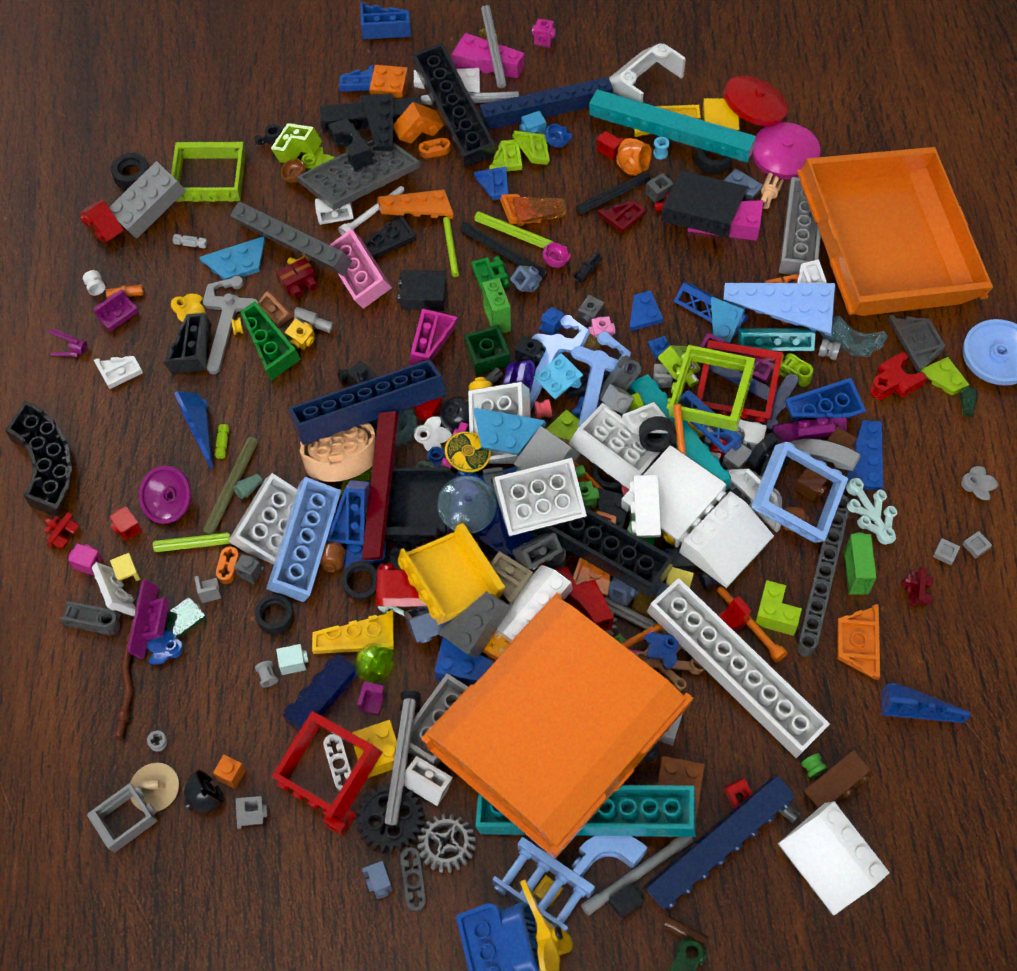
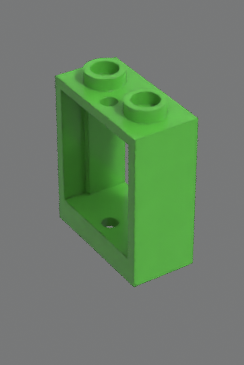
M500 278L482 282L483 309L490 327L499 325L502 334L511 332L510 304Z
M858 532L850 535L844 550L849 595L869 594L876 580L871 534Z

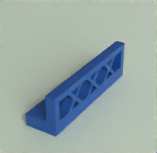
M683 282L674 302L712 322V309H710L709 305H711V298L714 296L689 282ZM684 291L690 294L691 302L684 303L680 300ZM696 302H705L707 310L699 311ZM743 314L735 335H737L738 329L741 328L743 322H747L749 315Z
M690 390L681 396L679 404L683 402L687 408L714 413ZM690 422L723 453L728 452L731 448L737 451L742 445V437L736 431L708 426L714 431L709 432L706 429V425L703 427V424ZM719 437L727 443L726 446L719 441Z

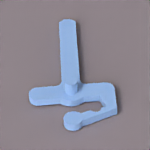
M565 315L560 321L562 326L566 329L570 327L575 330L579 329V334L574 339L565 338L561 334H554L552 336L535 334L532 339H537L543 343V348L546 349L535 371V375L559 354L564 352L571 353L575 346L583 347L590 331L574 320L572 316ZM535 379L530 392V411L542 389V386Z
M602 331L597 336V341L601 345H608L612 349L617 348L622 356L627 355L630 357L631 352L612 338L608 332ZM575 346L571 351L572 357L590 365V373L578 425L579 428L597 409L604 371L612 372L619 360L609 357L600 350L593 351L582 346Z

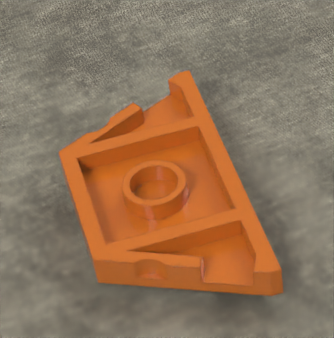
M873 605L867 610H860L854 612L853 615H846L837 620V659L875 680L880 678L879 605Z

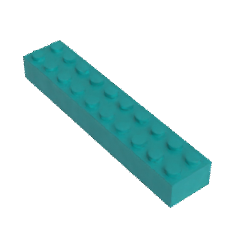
M622 785L616 792L612 793L576 836L696 837L695 787ZM478 793L476 828L480 834L526 835Z

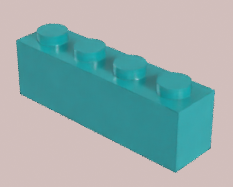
M809 328L738 329V345L771 351H814L815 332Z

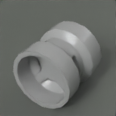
M823 338L818 356H828L836 361L841 343H833L829 339Z

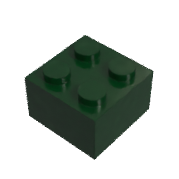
M499 325L464 335V347L475 376L491 372L495 367L498 369L505 368L510 363V352Z

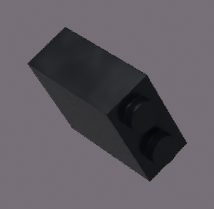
M403 270L402 277H399L401 292L397 293V302L401 303V310L426 309L444 311L445 271Z

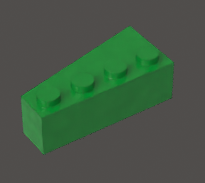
M256 301L240 311L271 381L301 360L296 349Z

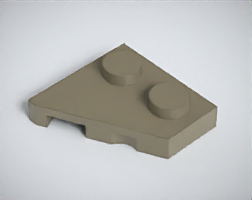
M499 551L490 564L505 586L502 593L508 604L512 605L533 576V572Z

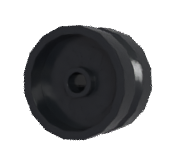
M772 432L764 437L751 452L747 464L755 471L760 470L762 477L775 445L781 444L782 438L775 432ZM788 456L785 457L779 474L791 461V458Z

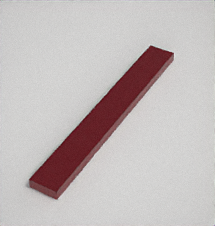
M396 411L383 412L378 415L362 559L364 560L383 559L399 413Z

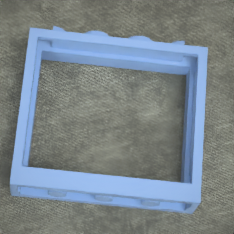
M784 442L775 445L751 508L814 543L823 542L829 532L848 478L842 475L841 471L826 466L825 462L812 458L809 453L796 449L792 443ZM786 456L833 482L817 527L810 525L768 501Z

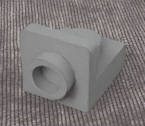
M654 364L653 379L657 382L659 388H671L672 375L663 364Z

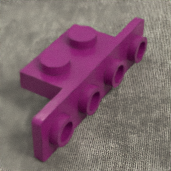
M820 417L815 420H800L798 422L773 425V432L782 438V443L799 439L830 437L836 427L847 432L846 418Z
M146 579L142 580L127 649L128 653L140 659L145 657L148 640L163 637L170 602L166 598L157 599L159 587Z

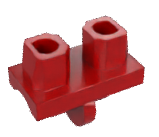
M67 512L59 524L57 523L60 518L57 516L53 520L46 519L44 521V524L47 526L44 532L49 535L53 530L47 539V546L52 548L54 545L62 550L65 548L69 539L64 537L62 533L66 530L74 535L80 526L72 519V514Z

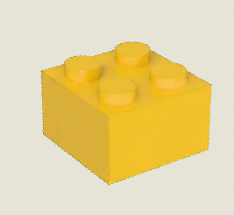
M390 720L352 732L383 752L368 778L393 770L397 740ZM354 746L359 760L364 751Z

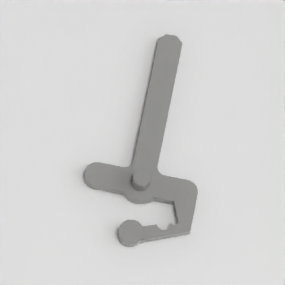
M240 276L207 284L203 299L205 308L222 310L206 367L210 374H217L221 370L232 329L231 319H234L237 312L242 311L254 301L258 304L256 299L239 298L231 294H226L224 297L215 296V290H218L219 287L240 289L243 286V280Z

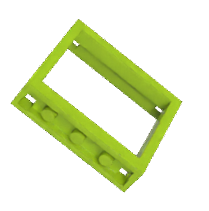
M176 142L171 175L179 183L183 159L238 158L234 187L184 188L186 191L176 201H240L246 157L244 143Z
M688 345L686 353H683L681 356L682 366L677 369V382H673L672 398H668L666 409H669V417L674 418L673 405H677L680 402L692 361L743 371V375L730 417L681 406L682 420L737 432L755 369V358Z

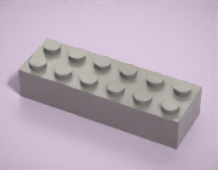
M792 177L790 182L778 272L789 275L799 274L801 264L818 260L821 237L802 185L797 177Z

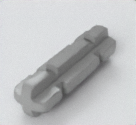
M174 234L173 243L177 245L182 243L184 246L207 247L206 238L199 237L198 239V237L183 235L182 237L181 234Z

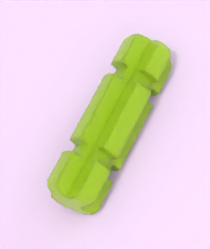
M220 424L216 440L217 448L214 455L217 459H224L226 457L225 450L227 449L229 427L227 424Z

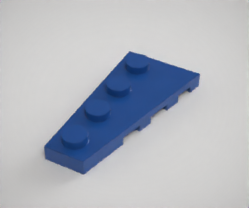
M863 420L855 445L857 446L855 452L859 453L861 457L854 470H848L847 483L853 478H859L864 484L863 490L878 491L883 489L882 421Z

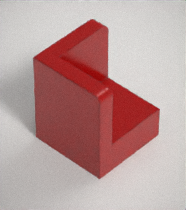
M348 810L343 820L335 815L332 819L325 816L323 823L325 827L343 837L355 819L356 814Z

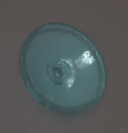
M460 476L447 482L441 489L437 507L442 521L449 528L455 530L457 525L464 523L470 533H475L483 530L492 522L497 509V500L494 491L485 481L474 476ZM465 498H470L472 502L467 503Z

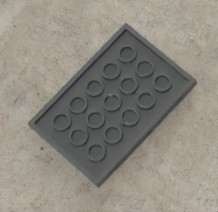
M373 140L367 142L368 147L371 146L374 152L372 165L354 170L348 162L347 153H344L298 175L297 179L301 185L332 210H336L420 168V161L395 143H393V150L376 151Z

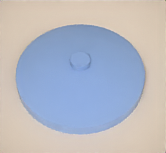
M993 319L975 325L968 332L962 348L963 357L969 369L979 378L992 384H1017V324L1007 320Z

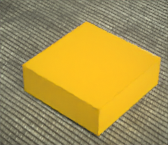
M545 875L533 891V895L542 900L554 881ZM562 887L560 888V890L558 891V893L556 894V896L554 897V899H553L552 902L550 903L549 907L553 904V902L556 900V898H557V897L559 896V894L562 892V890H563Z

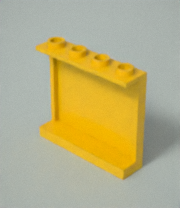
M464 523L457 525L453 533L407 553L404 548L401 549L398 557L400 568L405 570L410 584L415 586L420 600L423 603L425 602L429 608L430 616L439 625L458 616L486 591L501 597L505 589L504 584Z

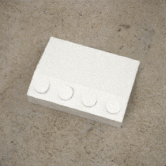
M522 382L468 391L470 432L478 434L474 408L531 418L529 388ZM491 451L488 464H514L519 456Z
M604 403L577 429L569 442V445L576 451L583 454L592 463H595L628 489H630V481H633V476L643 475L660 454V452H651L643 448L640 443L639 433H632L622 421V417Z
M572 458L492 478L509 536L587 516Z
M270 474L264 480L228 542L248 554L274 564L297 489L275 474Z
M730 491L683 540L679 553L727 588L772 540L774 535L750 506Z
M835 802L824 803L778 843L832 915L837 914L875 887L890 873Z

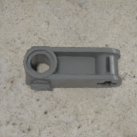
M627 355L622 356L616 367L602 384L598 401L600 400L604 403L601 399L610 384L627 391L632 382L641 373L642 366L633 358ZM632 363V369L626 371V366Z
M71 601L66 602L64 615L59 619V622L66 626L109 636L116 634L121 628V615L119 611Z

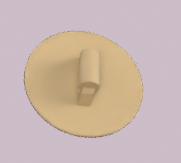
M163 763L145 765L135 773L130 782L133 786H139L146 795L143 799L147 804L151 803L156 812L167 808L175 800L179 790V779L176 772L170 766ZM130 798L132 803L142 811L135 798Z

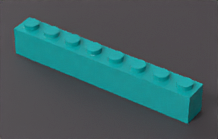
M648 374L634 380L629 386V394L633 395L639 392L644 406L655 402L663 414L675 426V418L669 417V409H666L668 396L659 389L657 382L654 379L652 380ZM683 420L686 456L726 483V490H728L731 480L729 472L721 467L718 458L710 453L707 444L702 443L698 433L690 428L688 421ZM659 433V434H660L661 437H664V436L667 435L668 433ZM676 438V442H675V444H674L672 447H674L675 449L678 450V448H677V438Z

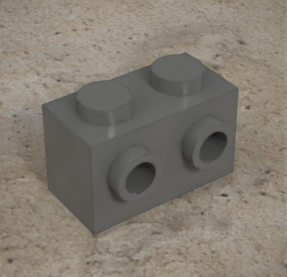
M543 533L512 550L517 563L529 570L536 569L544 561L554 559L555 555L563 551L555 533Z

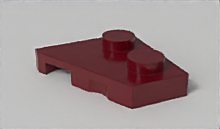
M634 200L625 204L614 205L613 209L606 211L600 209L598 211V216L622 234L646 215V209Z

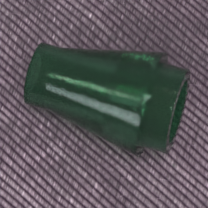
M963 388L959 394L962 415L971 417L974 415L979 394L975 388Z

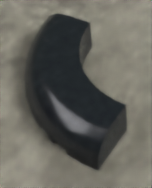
M24 401L5 429L10 440L24 448L31 457L33 474H31L30 483L24 498L30 507L51 515H58L65 503L71 484L72 462L69 446L64 434L55 421L36 405Z

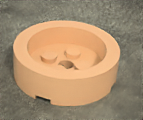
M367 423L353 427L348 431L333 434L331 437L321 438L310 444L303 445L300 442L301 448L299 450L307 474L316 480L336 482L364 473L373 466L376 436L373 427Z

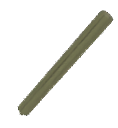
M249 437L203 529L206 535L215 533L234 493L233 486L236 485V482L240 481L258 444L256 438Z

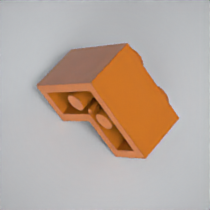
M412 102L394 123L393 128L400 140L412 144L422 132L434 136L444 124L436 110Z

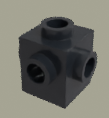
M522 336L515 348L516 360L521 362L532 360L535 366L544 355L543 343L526 336Z

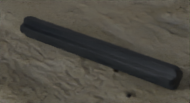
M645 171L577 205L576 211L579 215L586 213L650 181L651 176Z

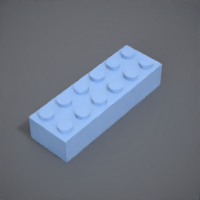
M304 477L300 482L266 589L302 602L310 596L341 490L308 477Z

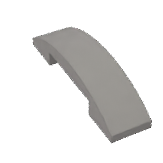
M799 439L790 442L795 445L796 449L809 453L812 458L833 462L835 468L853 471L861 457L859 453L847 447L828 441Z

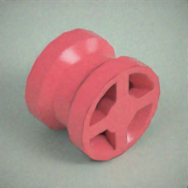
M549 399L544 400V402H534L536 419L541 420L542 417H552Z

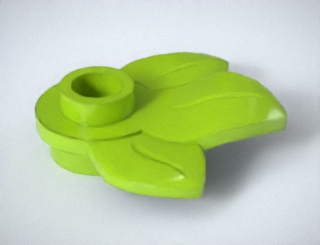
M318 147L314 154H305L301 161L304 162L306 169L310 170L335 157L323 154V147Z

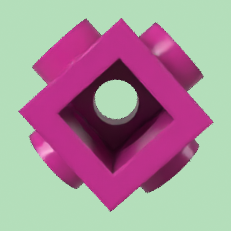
M537 20L536 25H533L532 28L534 45L550 47L552 39L556 35L554 21Z

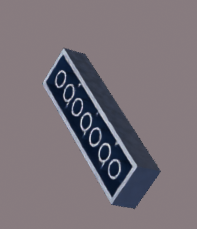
M428 359L289 407L288 410L293 427L304 445L324 437H331L333 434L341 431H348L353 427L367 424L378 419L379 413L402 412L407 408L419 406L430 400H436L446 395L441 374L432 361Z

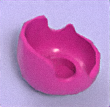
M552 242L546 245L543 250L544 261L553 268L565 266L571 257V254H568L567 247L561 246L559 243Z

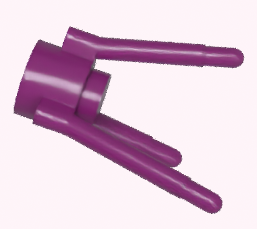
M50 329L46 330V332L69 341L68 349L71 350V352H52L51 356H72L78 358L79 354H85L87 341L77 339L57 329L53 331Z

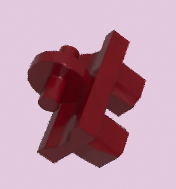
M920 567L919 571L908 574L907 579L901 581V587L906 589V594H909L908 606L915 607L918 604L926 606L932 602V594L925 592V588L932 587L934 577L926 574L927 568Z

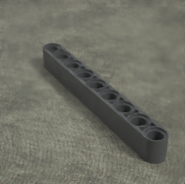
M842 495L839 505L843 508H837L827 537L821 544L797 643V651L803 657L813 655L819 641L849 513L847 503L850 502V499L845 495ZM829 538L834 539L836 542L830 541ZM824 555H828V556H830L832 559H828V558H826ZM820 572H824L828 576H823ZM816 590H822L824 593L820 594ZM812 607H817L820 611H815ZM811 624L815 626L816 629H811L807 625ZM803 643H810L812 647H806Z

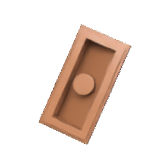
M266 291L258 302L261 309L278 327L294 317V313L272 292Z

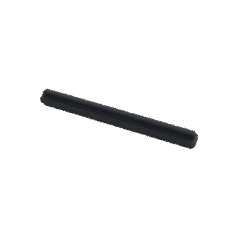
M463 222L460 225V231L518 266L535 267L543 279L546 277L547 270L469 223Z

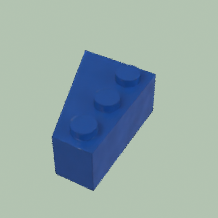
M360 2L363 39L411 37L409 10L393 7L385 9L380 8V5L369 6L365 5V2Z
M350 480L343 492L326 542L364 544L370 482Z

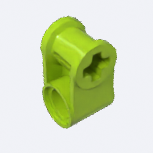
M788 353L782 363L780 375L786 377L788 374H794L798 378L797 385L805 387L811 383L813 367L799 359L796 355Z

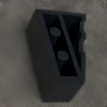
M205 313L186 315L178 331V337L170 347L171 351L168 357H165L163 360L170 373L206 370L212 324Z

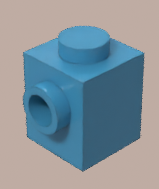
M537 111L522 116L521 124L519 125L520 131L545 134L546 121L541 112Z

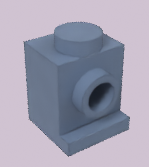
M383 861L362 868L364 876L367 878L366 882L369 891H374L377 899L384 898L389 895L390 891H393Z

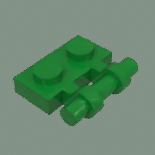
M499 256L494 257V262L491 263L488 257L471 262L481 293L482 282L500 278L504 288L510 287L509 275L505 272V264ZM496 270L499 274L495 275L493 271Z

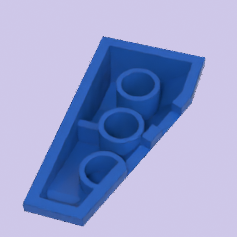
M851 378L784 400L791 417L850 418L866 412Z
M177 391L174 395L180 410L208 466L212 469L214 464L210 421L207 410L210 408L206 400H202L198 393Z
M897 683L885 685L881 692V711L884 716L966 723L970 717L969 711L909 687L900 686Z

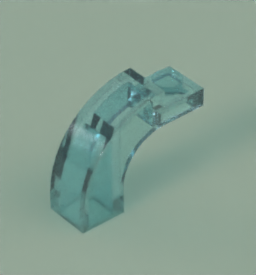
M841 316L833 317L832 337L825 335L824 332H820L830 342H840L839 350L857 357H870L874 350L877 351L883 347L888 337L884 331L870 334L857 332L849 327Z

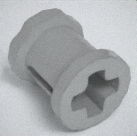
M264 661L255 666V670L259 673L261 679L260 685L263 688L270 687L278 682V678L274 675L272 669V661Z

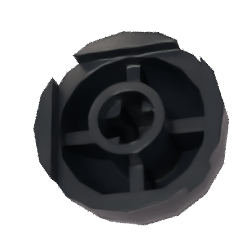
M456 396L448 399L442 405L440 420L442 425L451 433H454L455 428H459L461 422L468 424V432H470L469 399Z
M198 770L186 780L183 787L185 806L191 811L195 810L203 814L216 810L225 801L220 787L217 785L214 788L210 783L213 779L204 771Z

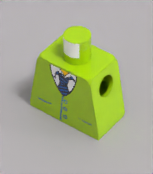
M670 345L658 356V359L676 381L678 379L676 378L677 369L682 366L681 356L683 353H686L688 346ZM692 361L686 380L689 387H693L699 382L695 374L700 371V366L695 361Z

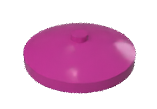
M781 122L775 126H766L757 133L752 157L755 164L766 174L772 173V177L777 176L779 179L799 178L797 170L802 169L806 159L820 157V144L815 135L805 127L794 123Z

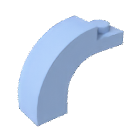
M594 836L579 848V854L583 858L578 857L572 865V868H574L573 872L583 877L592 864L603 857L618 858L631 869H634L646 854L648 847L632 836Z

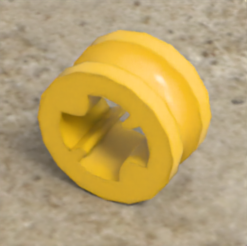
M239 317L237 320L231 319L234 335H237L238 332L243 334L241 318Z

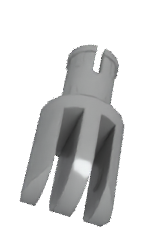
M300 307L295 308L294 319L302 323H308L313 329L316 328L331 333L333 322L321 319L317 313Z

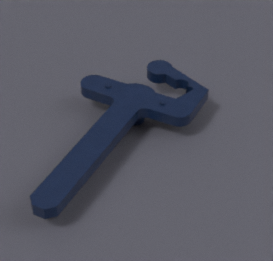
M710 365L709 370L737 386L740 385L743 375L741 371ZM788 374L777 389L771 422H761L762 425H767L766 428L773 431V425L779 424L776 419L780 412L787 408L784 400L791 396L798 384L796 375ZM752 378L748 392L767 402L770 387ZM794 417L791 422L807 420L808 418Z

